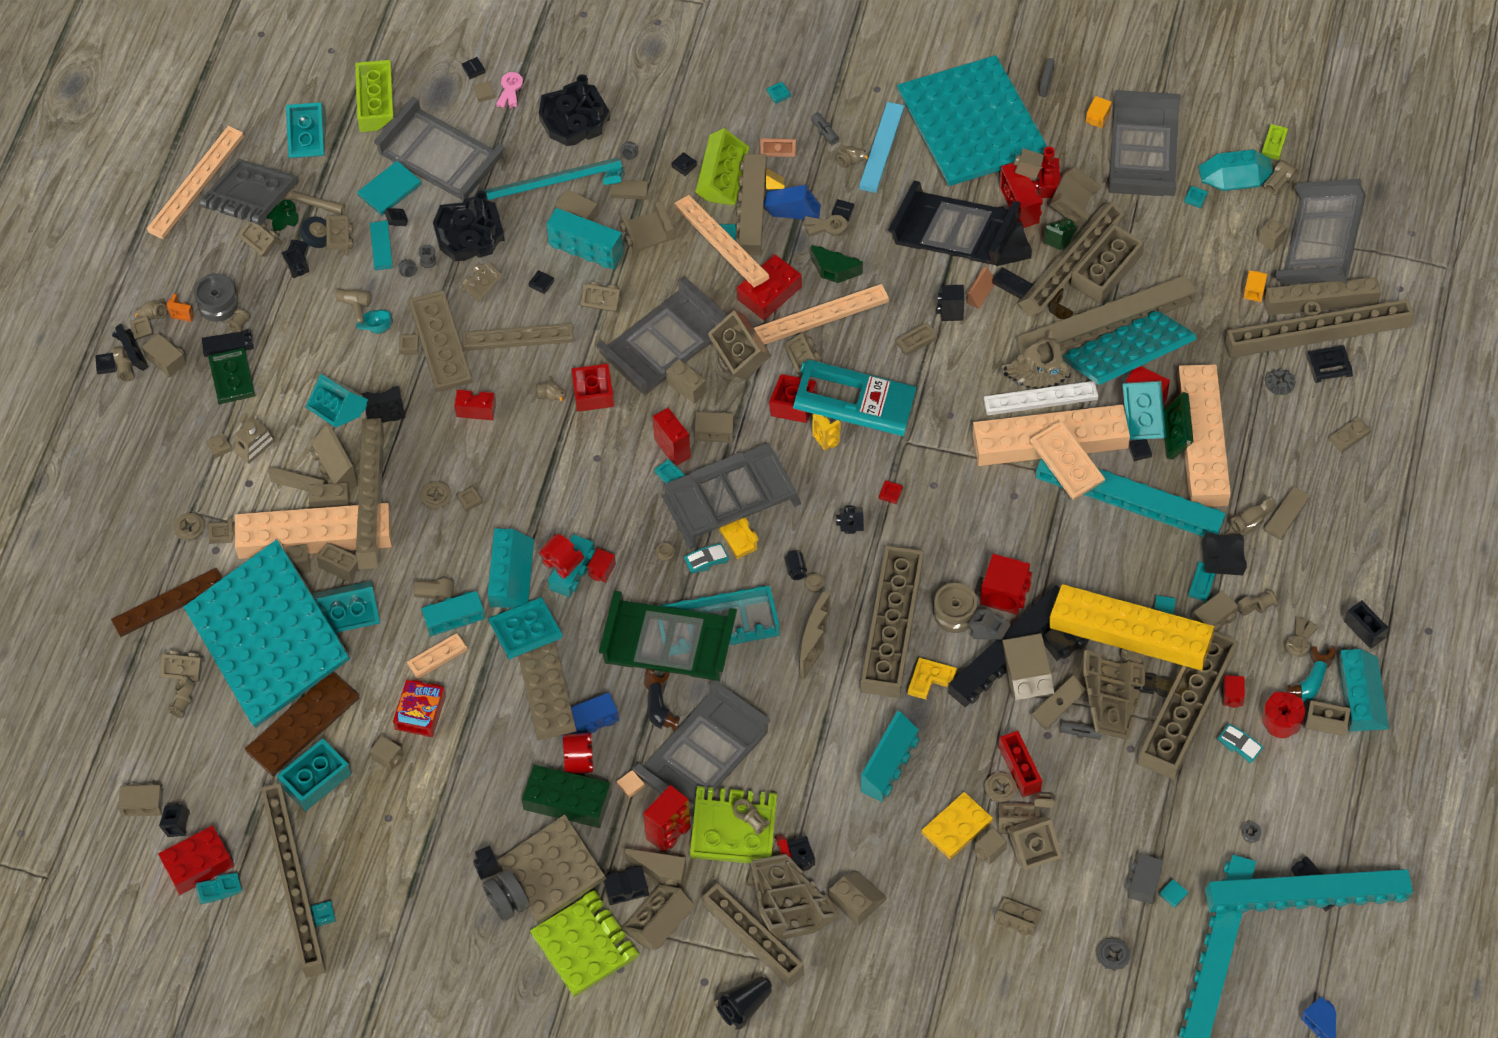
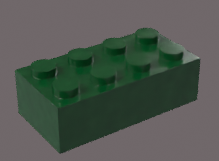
M533 764L522 797L523 810L555 818L565 815L571 822L601 828L612 794L611 784Z

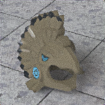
M1050 330L1048 338H1043L1038 343L1026 348L1024 354L1017 358L1018 360L1002 365L1004 376H1008L1009 379L1012 378L1019 386L1024 385L1026 388L1033 389L1057 386L1058 383H1063L1065 378H1069L1071 372L1062 361L1060 344L1057 339L1053 338L1052 330Z

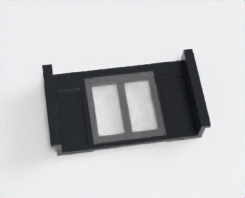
M913 181L888 231L893 234L896 245L925 249L996 265L1020 216L1019 207L1021 203L1013 201L1008 210L924 193L921 183Z

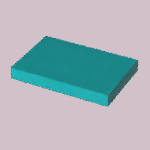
M396 161L357 191V195L382 216L385 214L386 208H393L421 186L422 183L420 179L400 162Z
M1161 381L1123 383L1125 416L1130 440L1165 438L1166 430Z

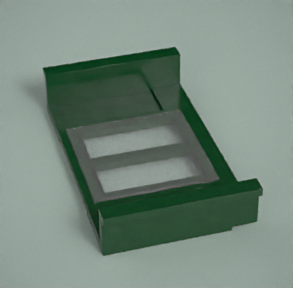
M614 591L599 653L603 654L605 664L631 668L637 667L720 681L737 609L729 608L728 616L623 601L622 592Z

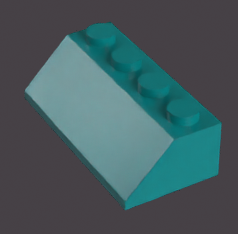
M320 373L305 408L337 428L359 418L367 407L368 399L340 381Z
M494 528L488 586L489 607L515 608L529 602L534 539L514 529Z
M372 581L312 593L335 633L380 624Z
M1362 649L1341 650L1338 663L1345 707L1351 708L1348 720L1349 732L1389 730L1378 657Z
M898 710L861 774V793L883 802L885 796H890L894 780H899L903 764L907 765L911 757L910 752L912 748L916 749L920 741L918 737L919 729Z

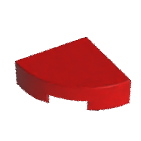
M782 834L776 835L774 838L777 846L780 848L781 855L787 854L791 858L786 838Z

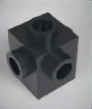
M846 505L844 508H840V514H836V526H840L841 532L854 534L856 531H864L863 507L855 508L854 505Z

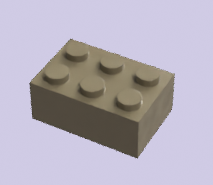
M735 310L708 333L709 338L732 374L743 380L748 378L771 357V354L747 317Z

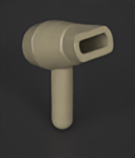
M337 288L335 292L336 302H345L353 305L356 321L362 323L364 318L361 307H369L372 300L371 293L363 290Z

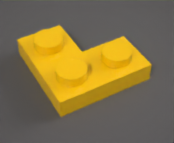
M919 658L907 695L927 700L932 683L948 687L949 683L955 678L957 668Z

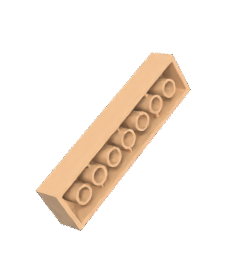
M1217 365L1179 366L1177 373L1178 395L1182 392L1189 393L1194 440L1184 450L1189 501L1199 502L1206 507L1228 506L1230 485Z
M1115 405L973 422L972 435L978 466L1041 459V456L1029 442L1030 438L1060 420L1063 421L1086 453L1127 449L1130 434L1124 406Z
M381 503L379 548L392 547L391 512L389 503ZM358 505L235 514V549L238 559L253 557L276 539L281 542L287 554L288 546L307 544L309 554L320 553L327 542L345 551L356 550Z

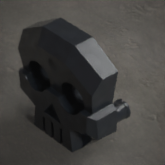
M584 74L579 75L576 79L577 81L563 86V90L541 95L539 120L549 138L566 146L576 145L584 139L590 140L601 135L606 121H610L608 107L595 85L588 84V78Z
M478 191L475 197L464 199L463 203L440 205L433 221L440 251L454 261H466L474 256L481 258L491 255L500 241H505L496 204L487 200V193L485 191Z

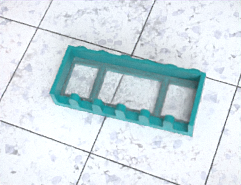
M758 586L754 589H741L727 594L720 593L716 596H704L694 600H682L678 603L660 605L728 616L729 608L737 609L729 645L780 636L779 621L770 586ZM657 620L664 650L670 622ZM676 624L669 656L691 653L697 629L696 625Z

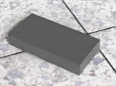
M1048 58L1042 77L1039 95L1041 97L1047 96L1055 63V60L1052 58Z

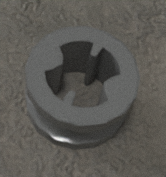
M1253 822L1245 824L1242 831L1243 839L1248 843H1255L1259 840L1261 835L1260 826ZM1249 829L1256 832L1254 836H1250V833H1248Z

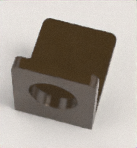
M1061 288L1051 300L1049 312L1057 318L1064 320L1073 316V311L1059 304L1063 299L1064 289Z

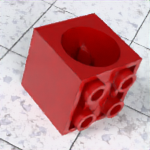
M992 554L982 584L980 605L1018 615L1020 608L1023 609L1025 606V596L1027 592L1029 593L1032 583L1033 572L1030 571V563Z

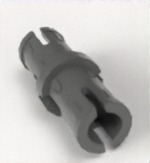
M815 113L811 120L818 127V132L825 136L829 144H836L840 138L833 131L832 125L826 122L821 113Z
M1062 721L1060 733L1077 735L1078 738L1087 737L1098 740L1101 737L1100 733L1095 732V727L1084 725L1085 723L1083 722L1077 724Z

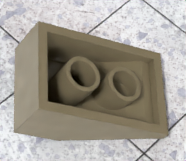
M1042 634L1002 640L1012 699L1020 700L1054 694L1052 676Z

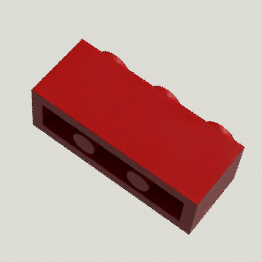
M1019 731L1001 736L999 738V750L1022 797L1040 792L1042 779Z

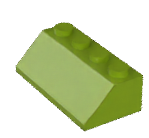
M391 60L355 63L357 120L360 132L378 131L393 119Z
M725 128L710 134L695 193L708 202L735 205L740 188V176H743V172L740 171L741 161H744V155L748 154L749 146Z

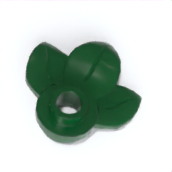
M283 200L272 209L266 219L272 220L274 231H280L286 228L287 225L294 227L298 223L299 217L296 213L295 204L290 200Z

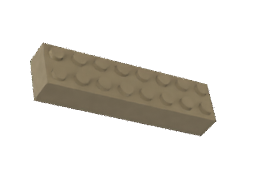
M885 546L861 679V693L900 698L923 568L924 551Z
M1214 631L1203 670L1182 666L1139 754L1138 765L1175 780L1236 654L1239 641Z

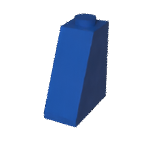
M807 185L768 191L764 200V207L772 217L805 220V216L818 219L820 217L821 204Z

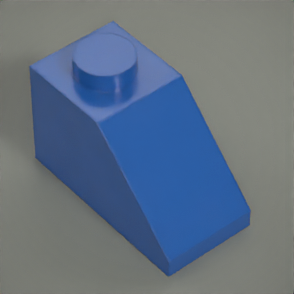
M1321 996L1303 1011L1301 1020L1319 1038H1336L1335 1007L1330 1001L1325 1000Z

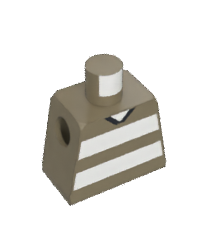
M252 419L251 421H246L243 428L235 434V452L249 464L275 440L265 426L256 419Z

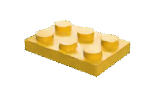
M963 792L925 826L921 833L951 860L993 822V817Z

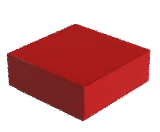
M885 480L879 494V499L897 505L903 491V486Z

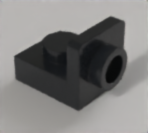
M299 246L281 252L292 278L309 272L306 259Z

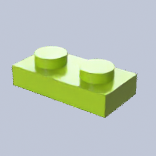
M1270 125L1262 150L1263 155L1279 160L1288 128Z

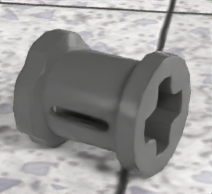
M423 245L419 248L420 263L424 268H432L437 262L434 247L431 245Z

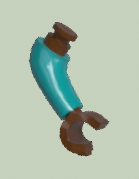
M1331 645L1328 648L1327 655L1318 654L1317 646H1313L1311 658L1314 665L1308 677L1304 681H1300L1299 685H1294V687L1287 685V692L1300 697L1303 703L1313 700L1322 686L1327 668L1331 666L1335 658V646Z

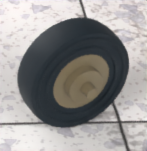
M313 216L303 222L300 228V235L307 245L314 248L326 246L325 219Z

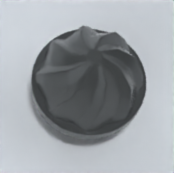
M631 141L624 143L621 146L622 157L627 160L635 158L638 155L636 144Z
M405 259L398 264L399 273L404 277H412L417 271L416 264L412 260Z

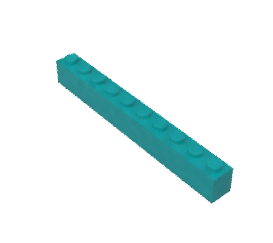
M1041 458L1036 471V479L1063 488ZM1100 469L1098 470L1105 478V482L1083 494L1204 537L1206 532L1219 535L1226 513L1219 509L1206 507L1199 502H1192L1182 496H1175L1164 490H1157L1149 487L1147 484L1137 483L1127 477H1120L1110 471Z
M1232 855L1231 862L1226 861L1223 872L1227 873L1226 880L1222 879L1221 881L1252 879L1256 861ZM1228 911L1225 914L1212 915L1209 927L1213 928L1212 933H1207L1204 943L1208 948L1206 952L1202 951L1199 964H1203L1202 970H1197L1194 982L1198 983L1196 989L1192 988L1189 1001L1193 1002L1192 1007H1187L1184 1019L1188 1020L1186 1027L1182 1026L1179 1038H1210L1243 913Z
M1409 869L1214 881L1209 882L1205 892L1209 912L1225 914L1228 911L1244 913L1248 910H1256L1257 912H1263L1272 908L1285 910L1288 907L1304 909L1308 906H1316L1317 908H1323L1335 904L1341 907L1350 903H1356V905H1365L1368 902L1383 904L1388 901L1402 903L1407 901L1412 895L1413 888Z

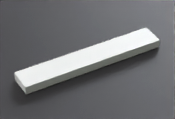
M1089 381L984 396L983 400L986 414L994 415L1098 400V393L1095 382Z

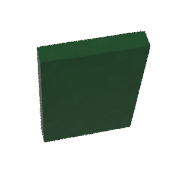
M245 348L208 356L219 405L255 397Z
M1182 392L1164 408L1167 459L1171 460L1194 442L1189 393Z

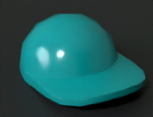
M386 310L369 311L363 315L364 321L362 323H356V328L369 330L375 334L385 333L392 324L391 313Z

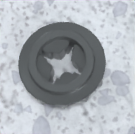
M1282 367L1268 372L1265 379L1268 390L1277 395L1290 393L1296 383L1294 375L1289 370H1283ZM1284 378V382H1280L1277 385V380Z
M1118 939L1105 940L1097 950L1099 964L1101 963L1105 969H1112L1113 971L1123 969L1130 959L1128 946ZM1110 951H1112L1113 953H1119L1117 955V960H1115L1113 957L1108 958L1110 956Z

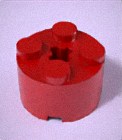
M556 533L538 552L543 558V564L549 569L555 568L557 570L556 573L563 579L569 576L584 559L583 554L579 550L575 552L572 542L561 534L556 535Z
M1274 692L1267 700L1262 716V723L1267 728V731L1277 738H1289L1291 735L1298 733L1305 715L1303 700L1288 692Z
M591 733L563 735L565 772L571 774L593 773V761H589L593 758L592 746H588L592 744Z

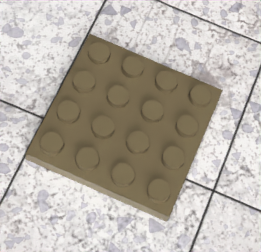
M565 815L497 860L502 869L510 870L519 882L530 905L528 910L538 925L607 879Z

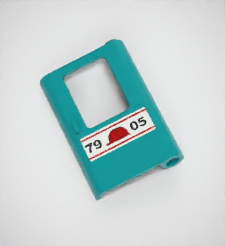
M807 359V362L803 361L800 371L803 375L793 409L904 437L917 386ZM810 376L861 389L858 402L853 404L807 392L806 389Z

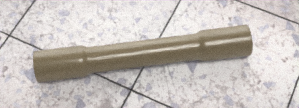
M290 190L283 197V199L294 200L339 215H343L345 211L344 204L326 201Z

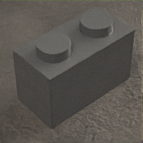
M1140 854L1138 861H1133L1131 872L1134 873L1133 879H1128L1126 890H1129L1128 898L1148 904L1153 903L1164 860Z

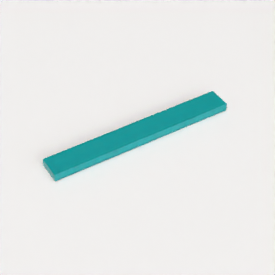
M617 157L482 191L487 193V200H492L621 168L622 164L621 160Z

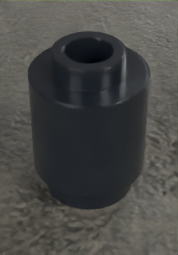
M797 550L788 552L784 557L788 575L792 580L805 578L807 568L803 553Z

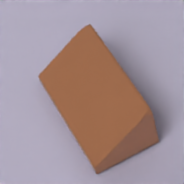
M760 138V154H766V157H796V139Z
M987 267L982 269L967 293V304L976 308L981 307L994 286L992 283L994 277Z

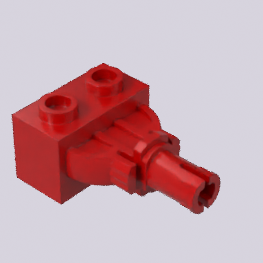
M1046 147L1044 149L1042 165L1037 175V180L1034 181L1036 191H1038L1042 198H1053L1061 180L1059 158H1054L1055 150L1053 147Z

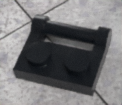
M1344 345L1307 352L1315 383L1322 382L1325 379L1353 376L1352 367ZM1342 365L1344 369L1320 372V369Z

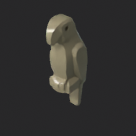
M1269 496L1260 506H1250L1239 517H1233L1229 531L1223 536L1246 535L1262 525L1266 515L1275 509L1276 501Z

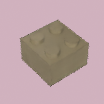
M1046 815L1007 828L1018 865L1024 871L1062 858L1052 820Z

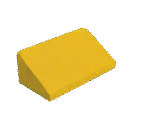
M766 168V189H784V177Z

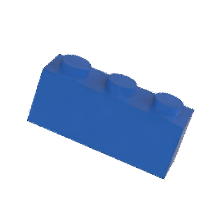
M608 692L571 707L576 732L568 734L594 733L599 728L612 726L619 721L618 710L610 693Z

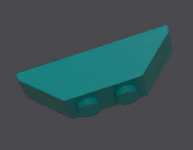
M1254 149L1218 153L1198 167L1201 182L1222 191L1260 187L1273 174L1270 158Z

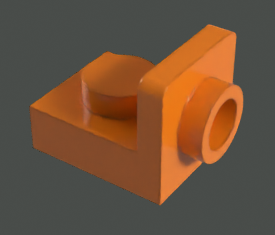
M173 293L166 306L170 318L192 322L194 315L191 305L179 303L177 294Z

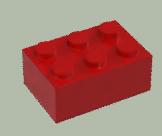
M1013 162L1001 166L999 188L1009 209L1013 201L1021 203L1019 207L1020 216L1017 222L1021 221L1023 228L1040 223L1043 200L1041 195L1036 192L1034 180L1031 181L1029 177L1015 173L1017 166Z
M776 254L761 266L769 274L767 281L753 287L745 280L737 287V300L762 320L767 319L802 288V275Z
M671 785L643 813L646 839L663 853L668 848L672 849L677 843V839L682 834L685 835L691 827L689 799Z
M213 825L158 853L161 863L179 896L195 888L196 883L208 881L234 867Z

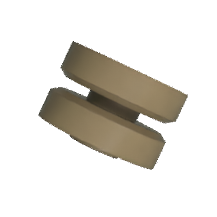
M956 582L941 587L936 593L934 601V618L938 626L951 633H960L971 628L968 624L977 610L978 602L975 592L969 586Z

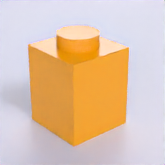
M1095 96L1087 111L1086 123L1103 128L1111 113L1112 102Z
M1249 270L1243 299L1262 302L1267 274Z

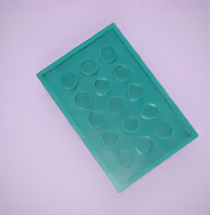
M1154 311L1147 317L1136 319L1133 323L1121 326L1110 334H1104L1095 341H1089L1080 348L1070 350L1069 353L1063 355L1065 363L1096 384L1101 385L1197 339L1195 333L1162 312Z

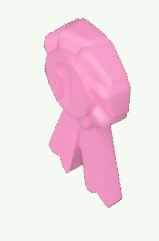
M509 72L502 77L501 85L504 91L498 99L496 107L501 106L504 109L507 101L509 108L517 107L516 91L521 89L523 84V78L520 74Z

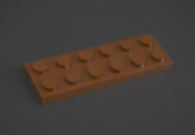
M332 672L245 748V752L273 777L359 700V695Z

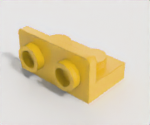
M813 414L812 436L824 451L836 447L840 442L841 422L837 420L830 424L827 417Z
M746 517L719 528V532L736 559L757 550L759 539L755 531L751 532Z

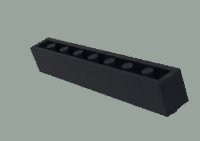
M1055 585L1008 628L1002 640L1039 633L1044 638V634L1050 629V615L1060 588ZM995 640L949 683L948 693L965 708L970 703H975L983 691L990 689L993 681L997 678L1000 679L1006 673L1007 666L1002 640Z

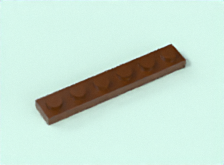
M214 568L112 618L111 621L119 636H125L184 607L220 581L222 577L217 568Z

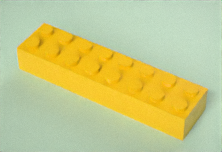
M1064 584L1061 585L1050 615L1051 629L1201 671L1203 670L1214 636V626Z

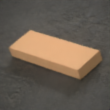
M455 633L407 661V665L416 678L419 679L468 649L458 633Z

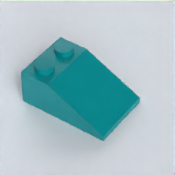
M321 102L286 105L288 158L325 156V106Z

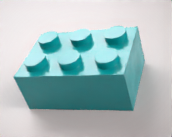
M322 738L276 776L278 782L281 783L282 789L306 812L347 779L351 772L348 763Z

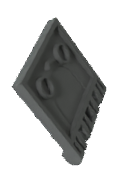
M238 159L200 201V206L213 211L218 208L219 213L235 218L238 217L241 220L247 217L248 222L262 225L266 221L267 215L298 180L294 175Z

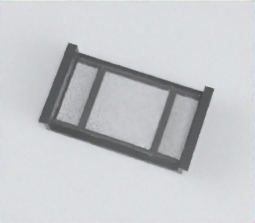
M414 97L406 103L374 140L380 155L393 162H400L410 172L462 201L468 198L495 164L504 158L503 146L498 144L493 150L421 110L418 99Z
M1360 179L1297 183L1296 190L1301 201L1285 270H1278L1275 276L1276 279L1280 280L1282 286L1292 283L1341 281L1347 284L1366 197L1360 184Z

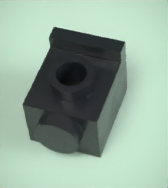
M183 805L165 806L159 827L167 837L186 836L185 828L189 812Z
M807 836L788 842L791 859L802 871H807L815 866V857Z
M490 845L475 851L476 859L473 860V864L480 880L499 873L498 863Z

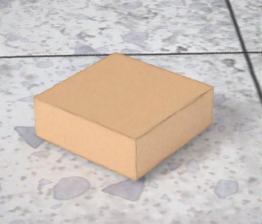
M633 770L616 781L619 788L628 798L645 787V784Z

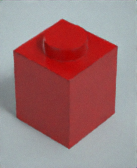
M597 548L587 566L588 576L595 581L606 583L616 565L615 555Z
M1225 675L1223 680V706L1231 708L1243 706L1245 699V676Z

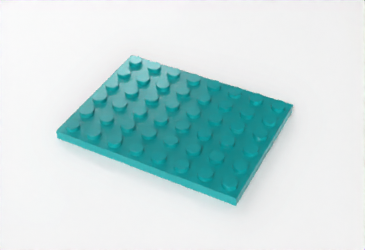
M996 55L897 84V90L948 186L1001 171V166L1013 163L1017 154L1020 155L1023 148L1044 155V149L1048 147Z
M278 539L184 606L189 618L252 726L255 728L351 659Z

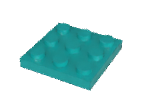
M542 597L488 618L489 624L508 660L563 638Z

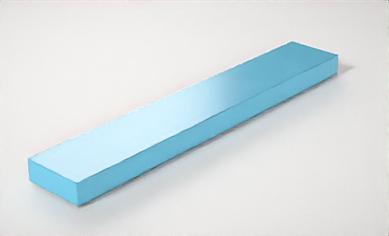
M887 102L859 185L860 190L877 193L903 115L904 105Z

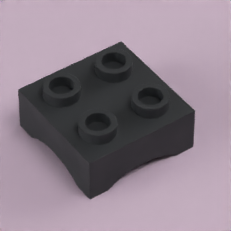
M1021 221L1016 222L996 266L1031 259L1032 249L1026 238Z
M399 386L392 387L382 393H362V396L368 399L365 409L367 419L381 418L382 423L405 418Z
M1206 532L1202 539L1205 573L1243 576L1247 568L1244 556V535L1222 536Z

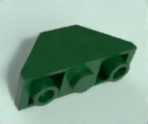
M1067 218L1047 224L1044 243L1063 250L1067 247L1079 226Z
M811 246V260L821 278L840 283L862 275L863 261L842 255L839 252L826 250L821 246Z

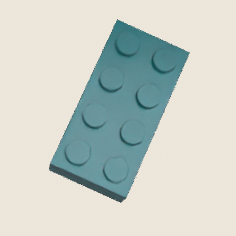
M555 208L546 223L548 243L554 249L566 251L570 255L579 256L586 261H592L604 268L613 270L624 254L622 232L558 208Z

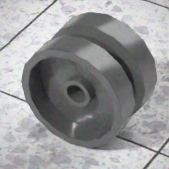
M209 274L196 283L194 297L201 316L216 322L226 320L235 313L238 307V299L231 279L221 274Z
M508 869L498 874V882L491 878L482 883L488 901L503 922L514 917L513 908L520 913L530 907L519 882Z

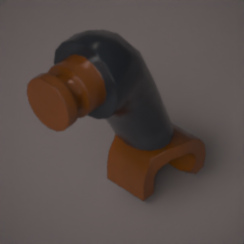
M647 669L644 676V685L649 690V719L659 729H662L664 726L666 728L672 727V730L675 731L680 718H673L674 715L669 713L670 709L664 705L663 687L670 673L666 672L663 678H659L654 675L655 670Z

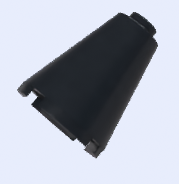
M758 976L722 991L714 998V1001L718 1000L719 1004L716 1009L729 1026L734 1024L737 1026L735 1029H742L771 994L772 984L766 977Z

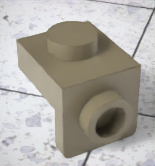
M227 518V522L208 523L209 544L232 543L233 535H235V524H232V518Z

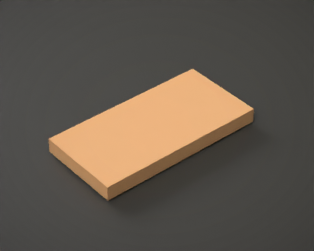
M1062 420L1030 438L1029 442L1072 500L1077 499L1105 482L1103 475Z

